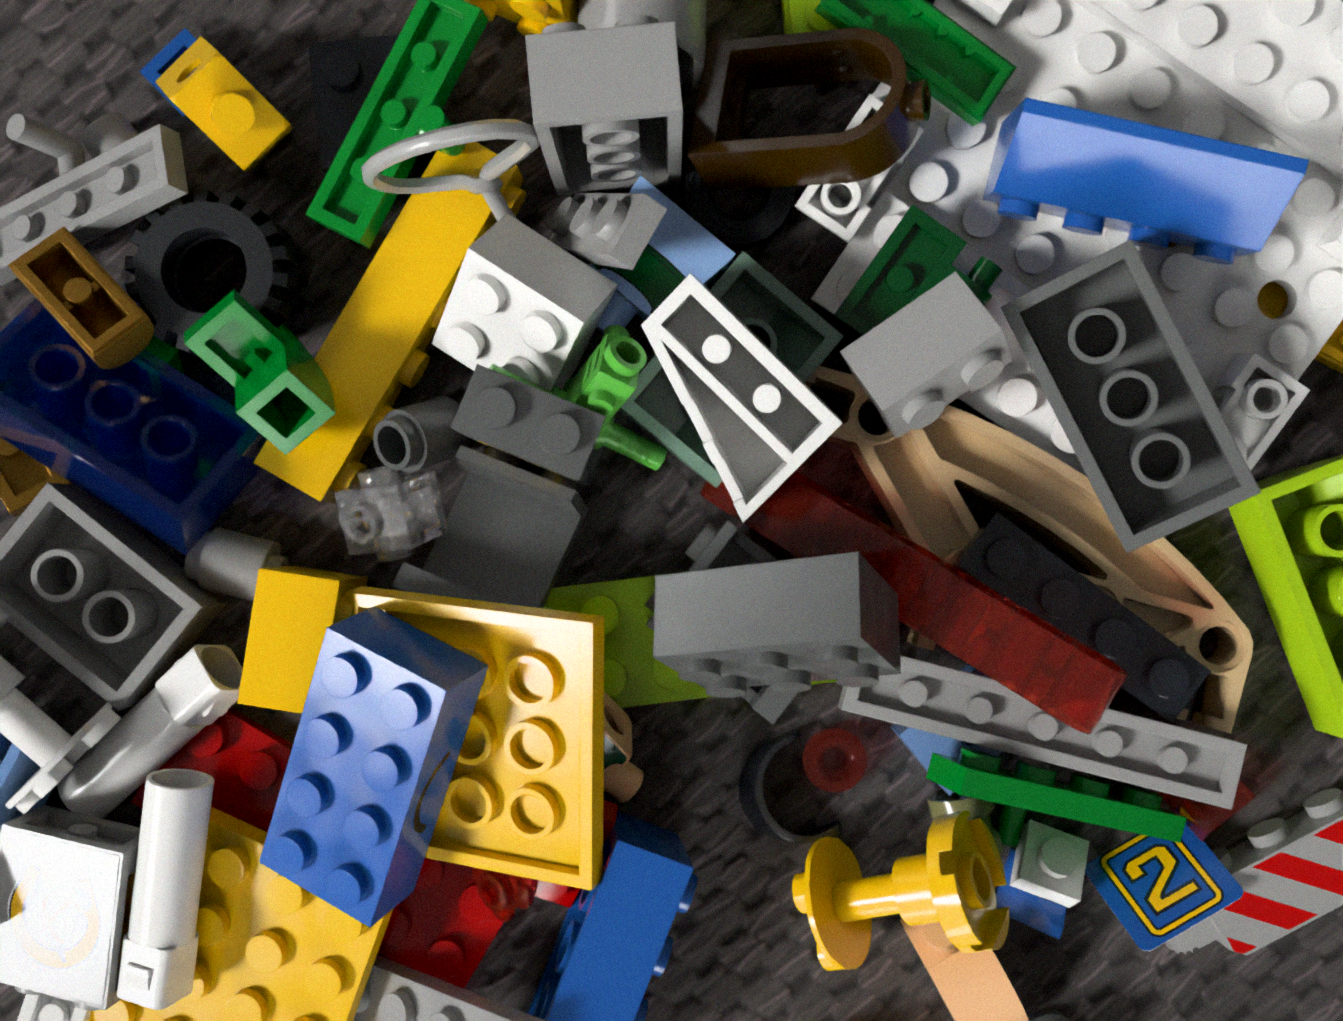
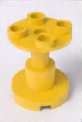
M966 810L939 815L930 825L927 835L926 853L897 858L893 864L892 873L864 878L855 855L839 838L826 836L817 839L807 854L805 872L797 873L793 877L792 894L797 909L803 914L807 913L811 931L817 943L818 959L822 967L826 971L851 970L860 967L868 955L871 944L872 918L900 914L902 919L910 926L940 922L950 942L962 953L999 950L1007 938L1010 919L1009 907L997 908L995 887L1007 885L997 845L986 824L980 818L967 820L970 811Z

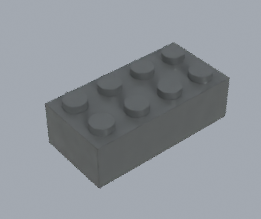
M1132 239L1000 307L1126 553L1261 493Z

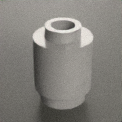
M217 527L212 532L199 530L194 535L186 554L184 573L187 579L198 581L200 589L253 602L259 568L288 566L289 562L287 557L281 556L279 542Z

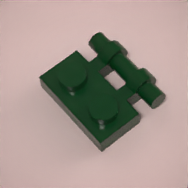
M912 204L833 317L860 336H863L955 271L985 307L992 298L988 291L1003 270L984 256L978 259L967 276L952 266V263L967 242Z

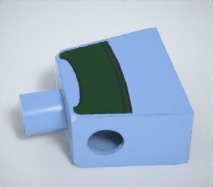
M642 176L634 183L629 193L647 194L667 208V211L633 270L588 264V266L618 284L596 327L602 334L609 325H620L625 328L636 314L645 321L689 274L696 276L709 288L720 279L735 259L736 253Z

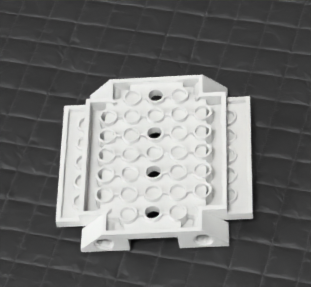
M935 0L933 6L1017 68L981 122L972 127L931 97L929 120L919 122V127L912 144L904 155L888 169L861 181L807 186L795 204V208L848 243L811 300L834 315L912 204L967 242L952 263V266L967 276L978 259L984 256L1003 270L988 291L992 298L985 308L1003 329L1013 361L1004 366L1001 374L992 383L976 390L972 394L967 391L957 399L998 427L1052 454L1087 477L1000 307L1126 242L1129 233L1104 227L1102 235H1087L1062 228L1064 218L1038 213L1036 221H1025L998 214L999 203L985 201L983 196L1001 123L1027 97L1308 159V166L1302 181L1260 252L1239 257L1235 256L1232 265H1225L1195 259L1192 257L1194 247L1182 244L1168 247L1167 250L1135 246L1251 471L1309 393L1310 389L1299 383L1298 380L1343 320V1ZM880 82L874 93H869L845 131L862 124L872 117L885 102L891 87ZM1269 282L1282 286L1288 296L1286 310L1276 319L1266 317L1260 311L1257 304L1259 291Z

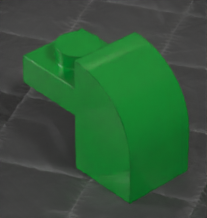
M235 289L184 332V344L235 387L236 413L285 455L336 414L331 386L309 351L285 325L281 324L276 328Z

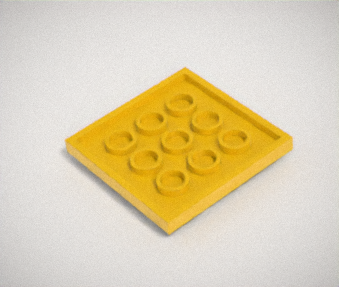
M360 586L346 592V602L353 606L352 616L375 606L489 665L425 858L592 891L599 884L603 872L604 616Z
M211 807L196 924L199 940L192 993L162 1010L150 1009L121 999L107 1010L91 1011L89 1021H353L393 909L373 926H366L261 864L259 861L268 832ZM135 872L130 875L127 884L119 963L123 935L128 933Z

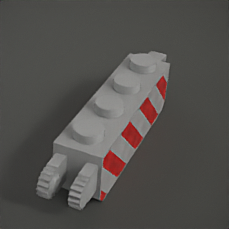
M1331 788L1319 791L1309 796L1303 802L1305 810L1285 821L1282 818H1272L1254 825L1247 832L1249 840L1230 850L1226 848L1211 849L1242 887L1243 895L1236 902L1165 942L1166 946L1177 954L1179 952L1186 954L1187 951L1193 952L1195 947L1200 949L1217 940L1227 949L1248 956L1342 906L1343 790Z

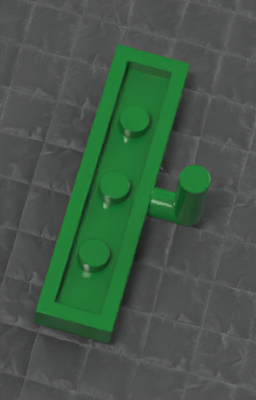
M417 0L306 212L308 217L370 249L398 194L379 192L368 187L363 182L361 167L372 155L391 144L418 134L454 125L442 109L489 21L481 8L463 0ZM466 144L446 147L438 151L449 156H457L464 151ZM418 156L396 163L381 171L380 174L406 179Z
M965 747L961 748L959 758L932 753L926 776L927 779L959 795L1001 804L995 828L1000 831L1002 844L1018 847L1027 810L1173 842H1181L1187 818L1160 807L1163 796L1130 785H1123L1121 795L1110 793V783L1078 773H1071L1069 783L1055 780L1057 771L1017 760L1014 771L1000 768L1001 758Z

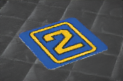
M1177 810L1174 812V813H1177V814H1179V815H1182V814H1181L1179 811H1177ZM1187 820L1180 843L1136 834L1087 863L1085 868V874L1137 946L1143 951L1154 950L1236 902L1243 895L1242 887Z

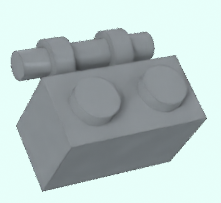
M956 271L840 351L856 381L881 414L880 417L887 428L897 438L911 429L918 430L930 425L940 417L946 405L967 391L972 394L976 390L989 385L1001 374L1004 366L1013 361L1003 329Z

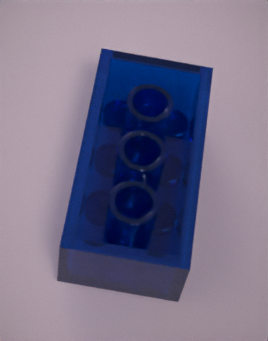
M37 299L31 302L0 332V437L182 554L187 555L261 469L260 466L253 462L265 444L266 438L236 413V407L145 349L134 359L122 366L113 369H102Z

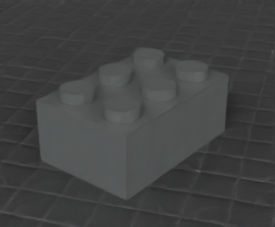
M859 552L655 576L653 658L677 671L680 679L695 682L706 689L707 695L719 698L741 697L746 695L747 687L770 685V689L777 692H804L811 689V681L836 679L838 685L846 687L873 686L879 683V676L901 674L898 594Z

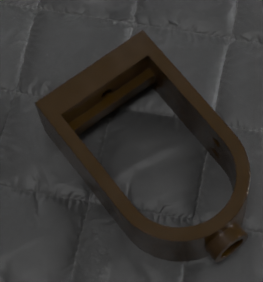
M843 28L708 42L688 157L709 190L849 183L865 180L883 172L896 163L912 144L919 127V122L929 120L931 112L930 85L927 78H910L900 50L889 38L876 31L864 28ZM857 80L878 81L891 87L885 102L879 110L868 120L852 129L831 134L742 140L751 89Z

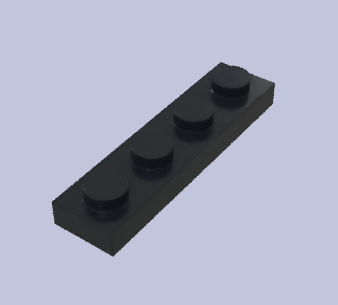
M998 512L990 513L952 564L1164 722L1172 724L1211 672V670Z

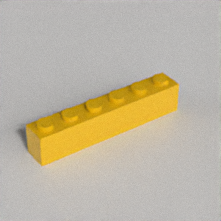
M477 142L466 143L464 151L457 156H449L437 150L421 178L454 174H469L479 177L483 165L498 154ZM517 165L498 177L503 182L500 192L515 216L519 212L526 196V191L520 188L524 180ZM451 190L410 195L314 359L331 386L336 414L287 455L270 441L266 440L253 463L320 502L335 503L339 495L348 498L354 492L366 470V465L359 461L373 440L376 425L384 419L387 413L395 410L392 405L403 386L413 388L421 379L429 364L430 355L424 353V350L438 328L468 248L497 222L482 194L476 195L468 190Z

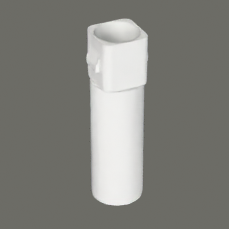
M197 644L181 659L176 661L175 665L156 681L155 687L128 711L92 748H89L57 784L60 798L66 807L72 812L102 819L105 818L146 781L148 774L157 771L206 725L212 724L220 716H223L238 700L243 670L229 647L225 645Z
M162 769L153 771L146 777L128 933L123 935L116 996L154 1010H162L191 994L193 989L199 940L196 924L214 778L209 774L190 769Z

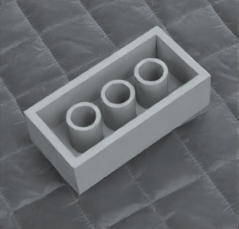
M635 15L618 20L615 23V27L586 29L584 25L579 23L560 22L546 26L542 30V34L525 35L533 126L557 195L631 189L640 176L645 178L654 187L681 184L683 107L675 21L659 23L655 17Z

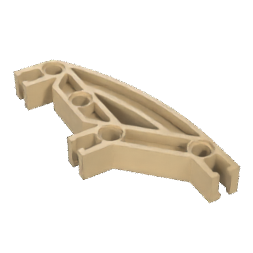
M819 366L808 378L805 384L809 388L812 385H816L847 398L848 404L843 412L842 424L826 441L850 448L924 578L907 642L934 651L937 640L931 637L945 600L965 605L959 645L952 643L950 654L958 658L979 663L995 604L1004 620L1038 629L975 581L972 587L961 593L955 591L951 586L948 578L949 570L979 529L957 490V486L998 507L1041 534L1090 572V576L1080 573L1211 670L1206 679L1201 711L1194 710L1192 721L1231 734L1253 654V640L1250 631L1219 592L1164 537L1126 553L1088 477L1043 449L973 414L946 405L940 417L922 429H911L899 438L894 437L888 428H886L882 435H871L864 431L858 420V411L861 405L871 402V400L853 375ZM1209 628H1212L1218 639L1217 648L1213 655L1204 659L1199 649V641L1202 634ZM1183 708L1177 719L1186 721L1189 710Z

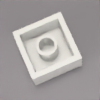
M506 213L468 248L431 344L473 371L477 364L489 368L491 364H495L549 391L554 386L561 389L577 368L618 284Z

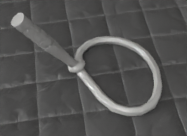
M488 119L446 126L405 138L376 152L361 167L362 179L371 189L391 194H421L468 190L476 195L482 194L497 222L506 213L517 219L500 192L503 182L498 177L528 157L539 147L540 143L534 126L516 119ZM495 139L516 140L505 150L486 162L481 169L479 177L469 174H454L400 179L380 174L381 171L396 163L442 148Z

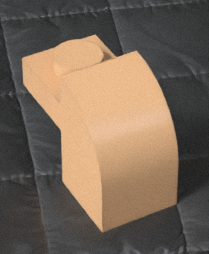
M903 919L900 920L954 1021H1029L1019 997L993 950L962 953L950 942L940 922L910 926Z

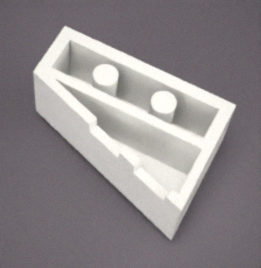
M689 274L641 324L681 404L684 405L703 442L704 449L733 500V505L743 523L842 424L840 417L714 293L692 274Z

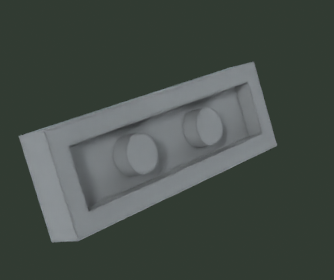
M576 193L573 198H566L553 214L549 224V229L553 233L549 241L584 263L633 270L666 213L667 208L647 194Z

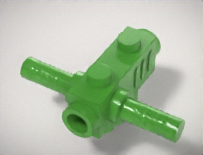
M609 325L604 329L601 343L578 373L564 383L563 390L554 386L549 391L495 364H491L489 367L491 370L606 416L594 449L598 450L603 445L655 471L663 464L667 454L666 447L614 422L616 412L636 390L639 372L647 362L644 349L637 341L629 337V332L624 327Z

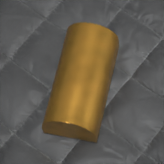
M64 226L8 264L14 275L100 368L113 369L128 363L139 355L152 339L154 326L150 318Z

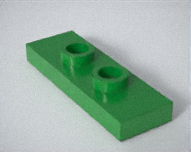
M821 0L814 10L838 29L864 28L876 31L889 38L900 50L910 78H927L931 97L972 127L981 122L1017 68L927 0Z

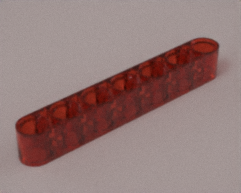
M796 470L744 522L747 526L799 558L859 552L897 592L899 621L1080 732L1092 734L1128 677V673L1123 668L1099 652ZM705 481L700 491L701 495L742 522L723 481L717 488Z

